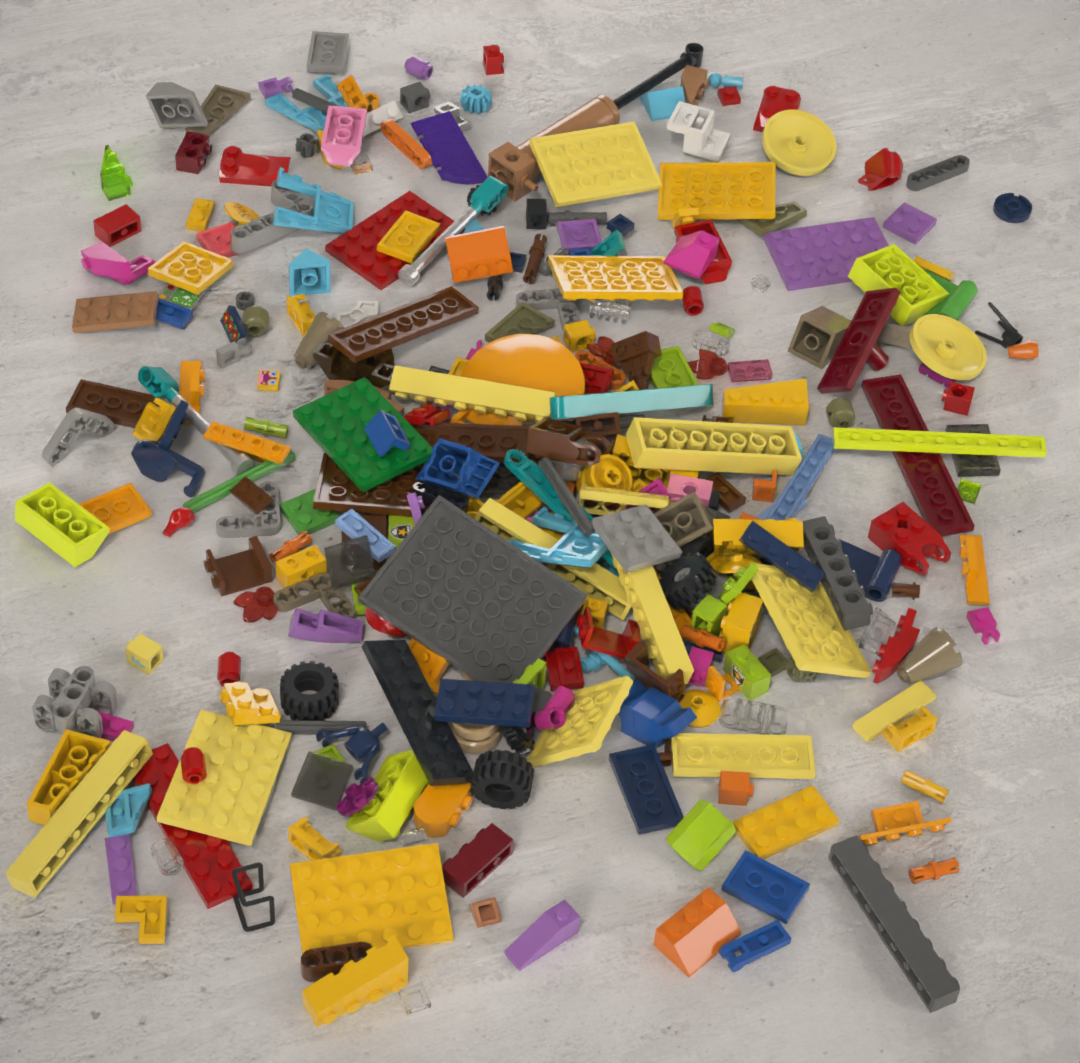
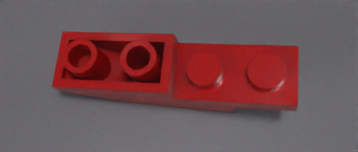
M908 608L906 615H901L897 628H900V632L895 631L893 637L889 636L886 644H881L877 654L881 659H876L872 672L876 673L873 680L874 683L878 684L893 675L898 670V664L912 651L920 629L912 627L917 610Z

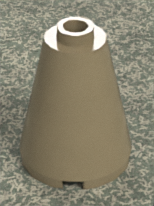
M319 312L315 316L294 354L295 363L299 367L309 369L317 364L313 357V352L322 342L328 340V334L345 328L336 318L329 319L326 317L328 315L326 312Z
M935 627L898 664L897 675L903 683L913 684L961 666L963 662L961 653H955L953 647L956 644L949 634L942 628L937 629Z

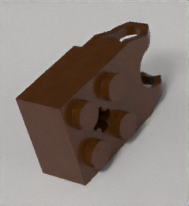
M543 418L529 427L526 453L533 454L535 458H551L556 463L570 462L589 466L599 463L601 455L610 454L611 443L602 436L585 432V427ZM597 442L605 444V453H601V450L595 445Z

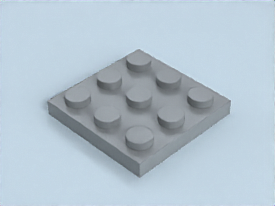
M647 505L596 517L591 522L593 529L626 573L678 559L682 554V550Z

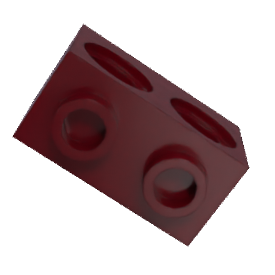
M187 131L175 154L176 170L199 174L201 168L206 165L207 156L211 155L212 152L209 135Z

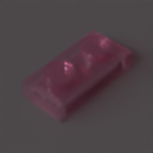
M768 359L728 362L727 366L731 383L772 380L773 373Z

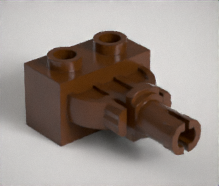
M644 331L612 343L614 363L619 365L627 374L628 381L634 380L639 390L648 389L647 381L652 376L651 368L653 367L654 359L662 356L659 337Z
M618 412L577 417L572 420V424L585 427V432L594 433L606 438L611 443L610 455H613L612 449L615 446L616 436L621 434ZM597 442L595 445L601 450V453H605V444Z

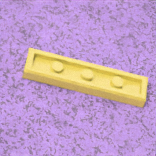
M920 680L855 721L852 728L868 743L881 735L883 730L887 729L886 725L892 724L895 726L917 712L919 707L926 706L934 701L936 694Z

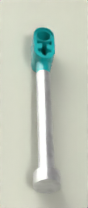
M489 176L472 194L470 199L472 204L411 265L406 264L398 271L400 280L407 286H413L420 279L419 273L446 247L445 237L458 235L482 210L489 213L506 196L509 189L508 185L493 176Z
M150 366L140 368L138 380L154 397L166 398L176 408L181 400L187 402L178 393L179 385L176 380L163 368ZM189 404L185 411L188 413L186 419L204 435L210 424ZM208 440L231 463L230 469L236 475L253 468L254 461L246 453L240 454L234 448Z

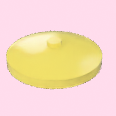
M784 110L778 112L767 121L762 132V145L769 159L772 162H776V166L794 175L812 176L819 174L830 166L836 154L837 145L831 129L821 119L805 111Z
M928 314L920 317L911 328L910 343L914 352L927 367L936 373L954 380H970L977 377L985 367L987 354L982 342L971 329L961 322L944 315Z

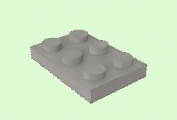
M312 31L307 72L344 74L349 34Z

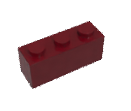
M493 823L486 829L482 828L469 844L465 843L460 848L458 854L444 862L442 865L444 883L464 898L513 854L514 839Z

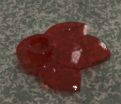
M600 336L597 344L586 345L593 355L602 357L603 361L613 367L617 366L613 360L611 344L614 341L612 339Z
M703 349L699 350L700 360L687 362L692 372L697 373L696 378L702 380L724 375L728 369L727 363L723 358L718 357L714 352Z
M260 587L256 592H244L233 601L236 606L244 608L243 620L247 623H254L262 617L271 620L277 614V606L273 600L275 593L269 587Z

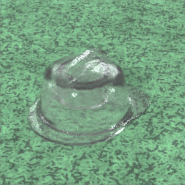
M553 459L549 460L565 484L579 480L586 466L555 461Z

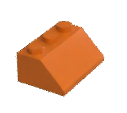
M504 226L445 237L454 283L513 272Z
M708 887L656 928L653 945L685 975L690 977L715 957L723 945L738 938L741 935V930L727 903Z

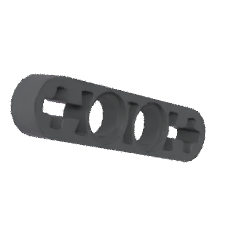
M957 155L910 173L907 177L906 186L912 191H920L968 171L970 160L966 156Z

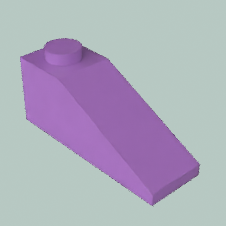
M564 899L544 912L504 951V954L521 971L579 932L580 915Z

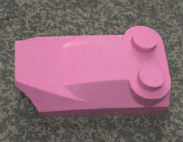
M340 106L328 107L321 150L330 165L350 166L360 153L364 129L366 128L367 109Z

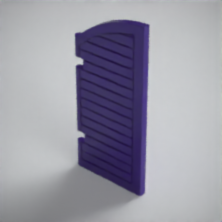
M450 111L411 123L416 135H423V138H420V142L431 156L434 167H441L437 172L442 181L468 185L483 183L488 178Z

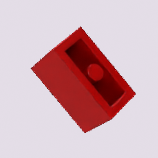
M127 204L93 220L95 236L109 247L142 231L140 216Z

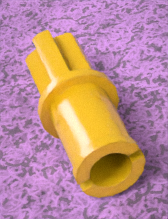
M908 770L905 771L901 779L903 784L921 792L920 795L926 794L941 803L944 802L949 789L931 782L930 778L925 779Z

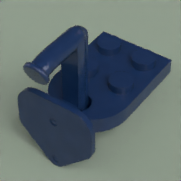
M181 400L158 442L140 440L135 444L131 455L141 474L156 482L166 481L174 467L191 476L190 484L183 489L185 495L191 498L199 488L205 471L200 465L170 450L174 441L172 438L176 439L182 429L179 424L183 425L188 416V413L185 411L189 404Z

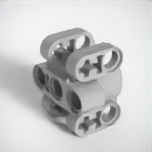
M88 666L76 668L71 675L66 670L54 669L48 678L49 694L51 697L39 695L33 705L36 726L45 732H53L57 729L61 735L67 729L101 738L103 735L102 717L97 711L114 715L118 707L115 687L106 681H98L95 684L94 671Z

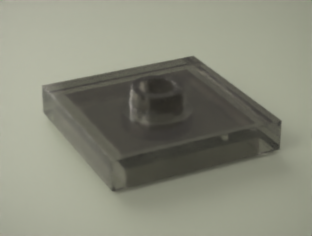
M367 535L324 548L331 585L334 590L375 577L376 570Z
M308 751L291 796L337 811L335 807L342 799L354 767L351 764Z

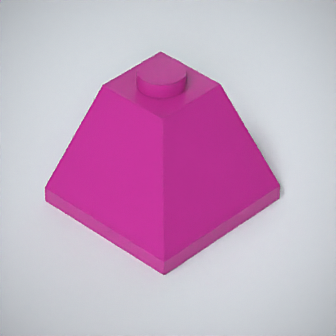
M702 230L682 236L664 259L663 264L699 279L717 254L719 238Z

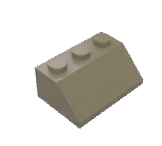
M695 492L654 513L678 547L713 529L705 506Z

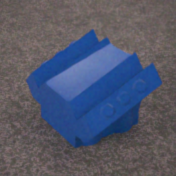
M439 438L438 442L433 446L432 455L419 472L416 480L428 482L461 495L478 499L500 463L481 455L470 447Z
M640 680L633 681L629 689V695L624 699L618 713L621 721V732L646 746L654 744L656 749L664 745L666 738L675 737L697 718L691 708H682L676 699L654 687L645 688Z

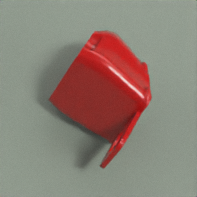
M888 148L880 150L865 162V175L858 179V183L868 186L869 191L893 185L902 176L903 162L896 151L891 152Z

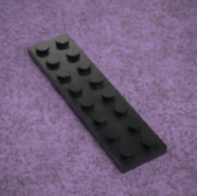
M406 640L364 641L361 648L430 786L471 783L473 771L448 722L435 721L434 713L437 701Z

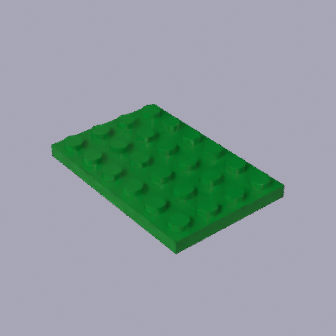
M365 377L293 410V417L362 493L427 462L432 455L433 448ZM380 410L396 417L410 443L406 451L392 446L383 457L377 454L364 428Z

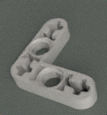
M559 288L522 291L516 295V307L524 302L536 310L557 309L562 330L564 325L569 324L570 321L572 323L581 321L576 300L563 299ZM548 298L549 301H541L540 299ZM564 310H571L573 313L567 314V313H564L563 311H564Z
M74 408L66 414L45 446L42 457L50 465L58 464L80 432L98 437H106L113 432L115 425L105 415Z
M266 481L259 485L265 492L270 491L273 501L267 506L275 507L274 510L266 511L263 509L260 514L221 517L216 521L217 534L222 538L272 536L279 533L281 524L277 485L271 481ZM268 519H272L273 526H268ZM251 523L254 527L247 529L243 525Z

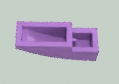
M296 608L290 620L288 636L323 643L360 642L362 640L364 621L322 609L318 614Z

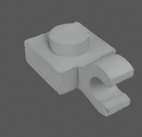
M241 338L237 341V344L234 341L216 349L218 366L223 369L239 362L240 356L252 352V345L246 346V338Z

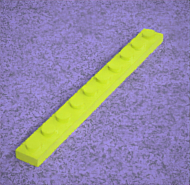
M834 427L832 433L834 449L1045 458L1047 453L1044 436Z

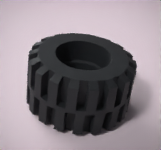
M302 661L300 665H292L291 670L286 669L284 676H281L280 701L285 715H290L291 720L324 721V718L329 719L332 716V712L335 713L339 704V682L336 673H332V668L329 666L325 667V664L321 662L315 664V661H310V663ZM311 690V691H316L317 693H315V694H303V693H301V692Z
M508 750L486 751L485 754L479 755V758L476 759L470 785L471 792L477 800L482 801L481 803L490 805L493 808L515 809V807H521L530 798L535 772L534 768H532L533 765L525 757H521L515 752L512 753Z

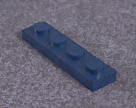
M754 521L749 524L739 539L741 543L811 593L825 575L824 571Z

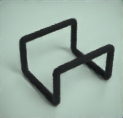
M258 862L233 869L231 873L238 894L234 895L233 900L243 930L250 932L274 925L275 906L273 896H266L247 902L245 900L246 896L257 894L264 890L262 863ZM258 868L259 888L243 892L237 873ZM238 898H240L241 904L245 907L269 901L270 921L248 927Z

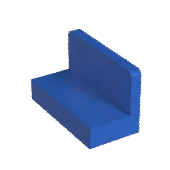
M382 410L364 428L377 454L381 457L392 446L404 451L410 446L396 417Z

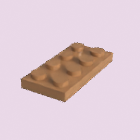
M157 291L76 299L72 330L74 333L155 326L159 298Z

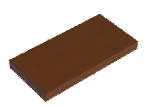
M81 379L66 406V413L74 408H80L105 415L114 424L135 428L149 402L157 407L160 405L154 402L157 397L151 394Z

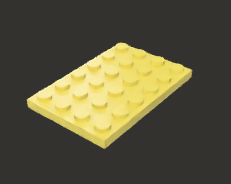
M635 122L530 139V147L556 207L658 190L662 186Z
M754 563L759 569L751 578V581L759 592L760 598L763 599L769 615L772 617L778 632L786 644V648L791 653L799 670L868 678L872 674L849 630L844 631L821 581L811 593L775 566Z
M201 709L185 749L196 747L205 755L207 776L205 780L198 784L185 782L182 778L180 759L157 815V822L252 847L291 741L292 733L259 724L233 725L229 716Z

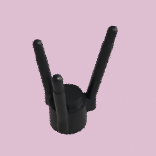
M988 302V306L1000 318L998 324L1005 330L1002 334L1003 341L978 330L975 331V334L1000 344L1005 349L1008 346L1021 343L1023 336L1018 333V330L1008 322L991 302Z

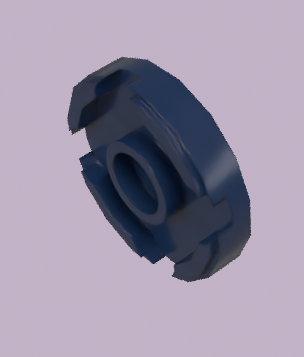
M1005 193L995 199L993 211L1003 221L1022 223L1031 216L1032 204L1022 195L1018 197L1014 196V193Z

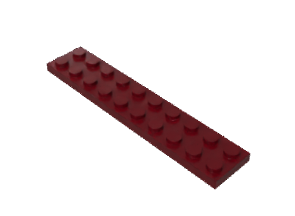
M901 374L862 380L861 387L881 429L929 431ZM892 451L923 519L941 536L974 530L975 525L940 453Z

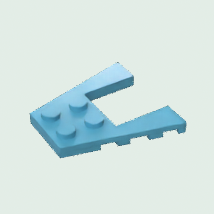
M330 74L313 80V86L328 98L327 101L340 107H348L347 103L343 101L342 94L337 91L336 84L332 82ZM282 93L265 99L267 107L316 132L319 129L324 131L327 113L312 106L300 110Z
M280 167L277 175V186L313 196V216L276 206L273 225L335 233H345L352 229L353 202L333 192L328 194L322 191L321 186L317 184L309 185L302 181V177L296 174L291 176L284 172V168Z
M543 507L533 516V525L566 533L551 549L513 539L508 541L538 562L591 567L608 550V547L596 531L590 536H585L575 521L572 523L564 520V515L557 512L553 515L548 512L546 507Z

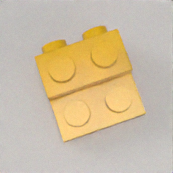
M234 682L224 684V689L220 690V701L224 703L226 715L230 716L233 725L280 723L281 714L269 689L258 688L250 690L247 682Z

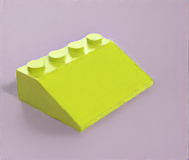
M895 244L856 258L848 274V277L854 284L859 286L865 293L872 290L897 288L901 293L890 316L901 326L917 321L950 294Z

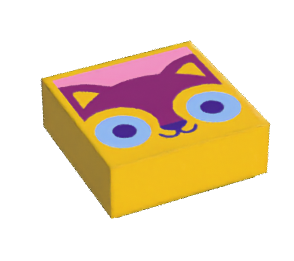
M259 370L257 390L279 391L280 371Z

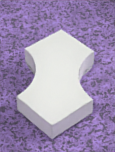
M358 300L357 305L350 311L338 313L337 320L346 328L377 316L379 301Z

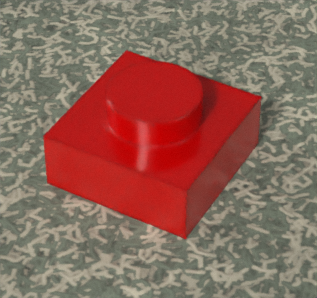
M736 87L718 89L717 96L722 106L740 104L741 97Z

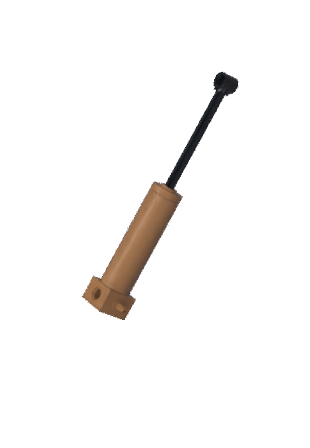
M698 43L687 44L685 52L680 55V59L612 101L605 95H598L531 138L619 124V109L685 68L686 65L699 68L702 65L703 46ZM530 139L517 147L506 142L489 153L488 177L493 176L508 185L509 189L506 196L514 202L531 191H537L539 188L534 183V180L542 173L530 147Z

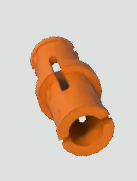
M303 531L294 539L285 541L282 547L269 554V558L274 563L295 554L311 544L312 538L306 531Z
M683 625L680 630L682 639L694 642L701 648L708 647L721 652L725 647V638L708 633V630H699L688 625Z
M955 857L939 862L929 861L927 865L909 868L908 872L912 873L909 874V878L913 884L928 879L938 880L941 876L958 873L959 868L955 867H959V863Z

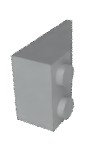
M173 82L156 83L147 93L146 98L160 128L202 127L208 125L193 91Z

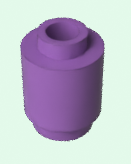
M416 56L408 58L405 62L404 68H406V73L422 80H428L433 73V66L430 65V62Z

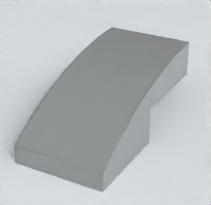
M451 102L434 107L436 115L450 111L462 132L471 128L470 121L462 117L459 108Z

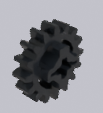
M530 724V727L500 725L501 734L504 735L507 744L512 750L515 749L516 753L523 755L534 749L535 741L532 738L534 736L533 725Z

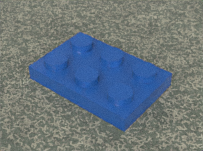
M745 850L722 884L721 890L787 924L809 890L810 883Z

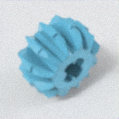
M474 84L472 87L467 86L466 89H462L460 103L464 111H470V114L473 112L479 114V112L485 113L486 110L490 109L492 95L487 87L483 88L482 85L476 86Z

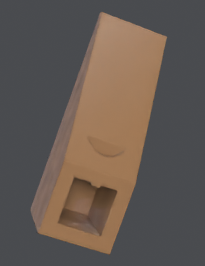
M686 65L681 75L680 87L683 86L685 103L699 106V100L703 98L704 89H707L710 79L707 78L708 70Z

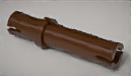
M537 234L534 237L533 246L529 250V261L523 276L525 283H527L528 278H530L529 284H533L536 281L539 264L545 254L544 247L547 242L545 235H543L542 240H540L541 234Z

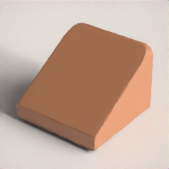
M495 897L469 904L477 928L502 921Z

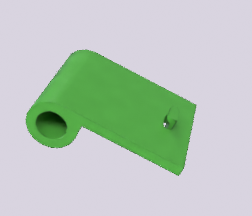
M924 270L950 293L947 298L924 315L939 314L958 321L978 293L976 284L970 280H963L957 286Z

